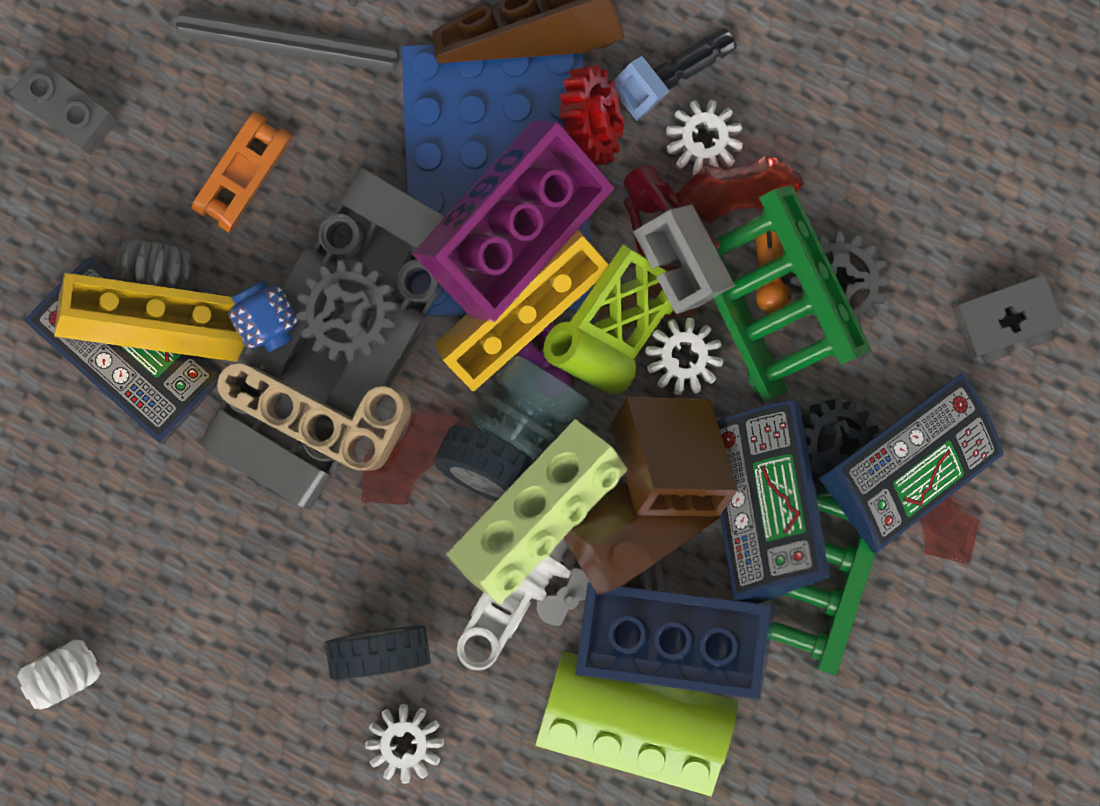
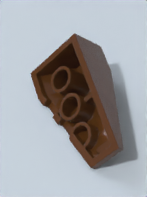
M502 0L491 7L477 5L432 31L435 57L438 63L578 54L593 49L606 48L615 41L625 38L615 0Z
M624 483L615 485L614 488L607 491L587 512L585 518L575 525L563 539L596 593L600 595L619 588L721 517L636 515L628 484Z

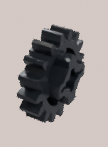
M840 398L812 404L809 406L810 413L801 414L814 487L817 486V496L820 497L831 496V494L819 478L871 440L873 435L879 430L878 425L868 426L866 424L870 414L867 410L856 412V402L848 401L842 403Z

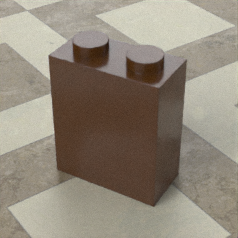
M645 395L627 397L611 422V427L620 459L628 469L625 472V477L636 515L720 516L738 489L710 399H690L689 397L655 398Z

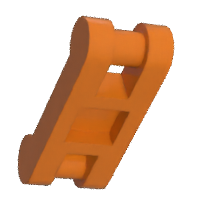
M256 111L249 116L191 207L199 215L205 216L208 214L219 221L218 227L229 234L235 229L250 202L279 158L283 156L294 135L283 128L278 131L266 123L267 118ZM256 138L268 145L262 156L249 149ZM223 187L235 194L229 206L217 199Z

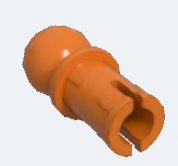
M770 230L771 248H768L767 233L755 238L758 268L783 255L784 248L777 233ZM781 277L758 288L756 291L757 306L766 314H770L791 303V291L786 283L782 282Z

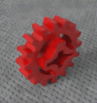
M599 65L570 70V78H565L563 81L567 92L560 94L559 115L564 121V130L595 166L606 165L614 161L613 153H619L620 151L617 138H623L624 116L619 108L620 96H618V92L615 89L614 80L608 81V71L606 69L600 70Z

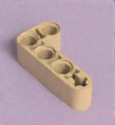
M232 364L226 367L220 374L217 383L218 391L227 403L349 468L359 471L377 470L385 464L411 413L410 401L403 392L382 386L375 387L365 395L352 418L271 374L244 364ZM245 378L248 385L257 390H263V394L258 397L253 394L241 393V388L236 385L237 379ZM287 394L293 401V411L288 418L281 420L277 417L274 406L280 396ZM390 395L396 402L397 410L392 419L382 421L377 415L376 406L382 397ZM327 415L334 423V432L328 440L321 441L317 438L314 427L320 417ZM363 437H369L375 445L374 456L366 463L358 460L355 454L356 443Z

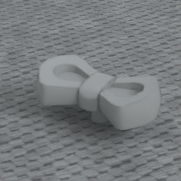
M571 567L570 571L572 573L569 579H567L566 586L564 585L559 588L556 593L546 594L543 601L535 599L536 613L544 623L561 626L569 609L576 608L580 601L586 599L587 583H590L581 567Z

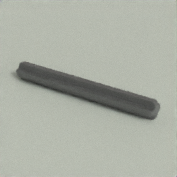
M187 11L179 13L176 23V33L184 38L388 72L395 71L398 63V48L391 45Z

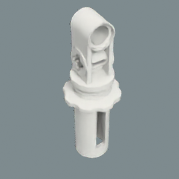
M564 539L555 546L547 558L543 559L530 572L519 588L511 593L500 605L483 592L471 614L472 618L457 645L458 658L465 667L475 671L489 668L496 661L507 639H511L531 604L529 602L530 599L543 601L547 594L545 586L548 585L549 579L553 575L569 579L572 572L560 563L561 561L564 562L562 557L568 548ZM491 603H494L499 607L505 609L506 611L510 612L511 615H507L504 612L498 610L497 608L493 607ZM475 636L486 638L492 649L490 657L481 663L470 661L464 652L466 642Z

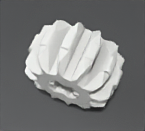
M696 100L691 101L689 107L692 117L688 116L684 111L677 110L674 118L682 127L675 125L667 127L666 135L678 139V141L672 142L667 146L668 154L684 152L676 163L679 169H683L690 160L695 162L692 176L699 177L703 164H707L709 173L712 177H715L719 174L717 159L723 165L730 168L735 160L728 151H741L743 143L729 137L740 133L742 126L740 123L726 126L725 123L730 119L733 111L730 108H726L720 116L715 115V100H709L706 112L704 113L701 112L700 105ZM704 128L707 135H715L716 139H712L711 148L705 149L702 142L694 143L692 138L695 139L697 137L698 129Z
M687 318L684 332L681 333L677 322L674 319L669 320L667 325L672 337L669 338L660 330H655L652 335L664 347L648 346L646 348V355L661 357V361L648 365V373H656L664 369L666 373L657 383L660 388H664L671 378L676 379L674 394L680 396L684 390V381L688 380L691 391L697 394L701 391V385L697 379L698 375L710 384L716 380L714 374L706 369L705 366H722L723 359L708 356V352L716 351L721 347L720 340H713L707 344L704 343L703 339L711 331L708 325L702 327L698 335L693 334L692 331L695 325L693 318ZM680 345L690 346L689 353L696 356L697 361L695 365L689 362L687 365L688 369L680 368L679 360L672 358V350L675 349L679 352Z
M73 640L25 665L20 669L17 678L22 685L20 688L24 696L30 700L34 709H44L93 684L98 679L100 671L91 649L88 650L83 640Z
M401 704L399 707V721H396V718L389 709H385L382 712V717L389 727L386 728L376 722H372L369 726L373 733L382 737L381 739L368 740L365 743L366 749H381L382 752L370 761L372 767H376L386 760L390 765L384 771L383 777L389 780L394 775L397 767L401 768L402 783H409L411 778L410 767H414L421 779L427 777L428 771L422 763V759L432 765L439 764L440 757L428 751V748L443 747L444 739L440 737L428 738L427 734L435 731L440 724L437 720L431 721L425 727L419 724L426 715L424 708H419L414 719L410 720L408 719V705ZM406 732H409L415 737L411 743H417L416 752L408 750L404 755H400L395 751L398 744H393L394 735L402 737Z

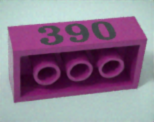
M531 121L412 254L471 318L496 322L614 190V187L558 122Z

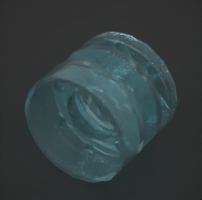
M515 354L494 376L496 381L508 391L505 399L485 392L481 397V400L497 410L493 418L475 408L468 418L483 433L497 437L505 443L507 442L517 450L525 453L527 457L535 462L544 452L539 448L541 442L545 440L552 444L559 437L550 429L553 423L558 422L568 427L575 419L579 422L590 401L548 372Z

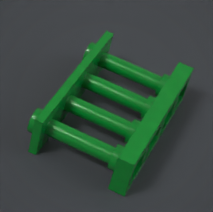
M792 185L774 189L759 197L764 206L763 214L716 238L720 244L717 252L735 286L716 296L714 300L746 364L748 381L753 390L760 394L763 402L788 392L783 378L823 358L832 355L837 357L839 364L842 365L872 351ZM770 230L777 233L784 248L783 255L735 280L723 255ZM789 272L796 274L804 289L803 297L754 321L743 296ZM810 313L817 316L824 330L823 338L774 362L763 337Z
M815 490L819 511L849 520L832 496H817V490ZM859 533L854 546L847 544L844 548L824 541L827 561L839 565L838 570L845 572L840 590L832 588L831 591L813 585H807L784 594L785 596L824 608V614L831 616L826 633L818 631L817 635L773 621L772 640L811 652L810 657L817 659L814 668L835 676L875 554H873Z

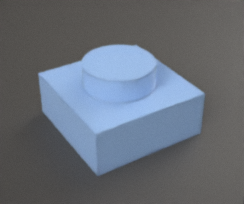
M643 56L631 62L614 79L615 89L618 92V96H620L622 104L636 121L649 113L670 92Z

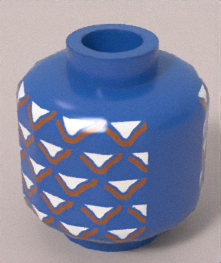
M262 280L232 297L234 305L230 308L228 315L246 347L258 348L264 345L267 352H271L292 340L288 331L297 324L298 319H296V312L279 285L271 284L267 286L266 282Z

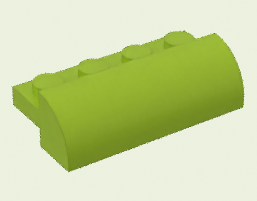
M562 650L535 746L712 797L722 764L724 765L729 749L739 701L708 692L576 675L578 655Z

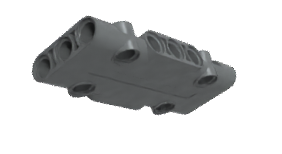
M360 167L333 215L327 217L322 222L318 231L319 239L315 246L309 247L300 256L282 289L296 314L306 311L307 308L306 304L297 300L298 295L310 296L312 289L305 281L310 278L320 282L323 279L320 272L322 266H326L333 273H336L338 261H345L348 263L350 272H352L356 263L360 262L366 265V277L374 270L379 271L383 274L378 284L379 287L391 285L394 288L392 294L386 297L387 302L399 304V310L390 312L388 319L398 324L397 329L385 328L383 332L389 340V344L387 346L377 342L372 344L375 350V356L372 358L367 357L361 350L358 351V361L355 363L348 362L345 352L342 353L338 361L330 360V348L328 347L322 353L315 352L312 348L317 338H303L301 332L309 325L306 321L298 320L297 324L288 331L292 340L277 349L267 352L264 345L258 348L247 347L243 358L246 361L245 365L259 368L353 418L363 398L370 390L382 386L390 388L427 323V311L444 291V288L429 273L431 277L430 288L425 293L416 295L411 289V279L417 272L427 271L412 252L445 216ZM343 225H350L353 231L351 243L344 248H337L334 243L335 231ZM356 281L343 282L348 287L350 293L353 294L368 289ZM326 295L321 300L319 314L324 311L327 301ZM344 302L342 304L344 312L339 315V318L351 322L353 320L351 312L356 309V305ZM377 309L371 312L368 323L370 330L375 323ZM342 329L327 334L333 340L340 343L352 342L351 338H348L346 332ZM238 378L236 381V385L241 388V393L247 385L245 378ZM283 394L275 402L274 408L277 417L284 420L293 411V401L287 394ZM382 397V398L378 401L377 406H376V410H377L378 406L380 405V403H381V401L383 400L384 397ZM225 400L199 441V444L209 452L307 510L312 509L339 463L333 458L234 407ZM327 415L320 417L314 428L317 438L327 428H331L334 431V423Z

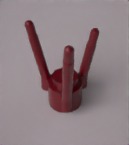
M644 165L637 167L628 173L624 179L623 184L629 196L623 201V204L629 213L633 231L642 227L639 214L641 210L645 213H655L659 210L665 213L671 210L667 201L675 209L686 206L674 193L670 184L662 181L653 166ZM704 226L715 249L718 250L720 244ZM634 235L637 252L646 257Z

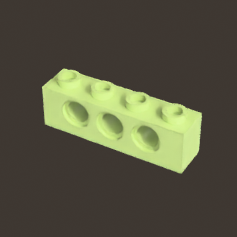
M575 419L446 555L467 579L500 605L511 593L519 588L530 572L552 553L555 546L566 534L585 518L587 512L603 495L615 487L621 476L628 469L609 444Z

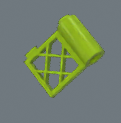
M623 244L572 320L559 323L548 333L543 347L544 357L548 363L609 395H618L624 392L631 385L635 377V357L665 313L670 315L674 310L663 289L657 298L648 301V287L659 283L657 276L668 271L661 266L652 269L646 257ZM632 261L636 265V279L620 285V277ZM636 292L637 306L621 312V298ZM609 303L610 317L596 323L590 322L598 309ZM637 319V327L627 342L622 339V325Z

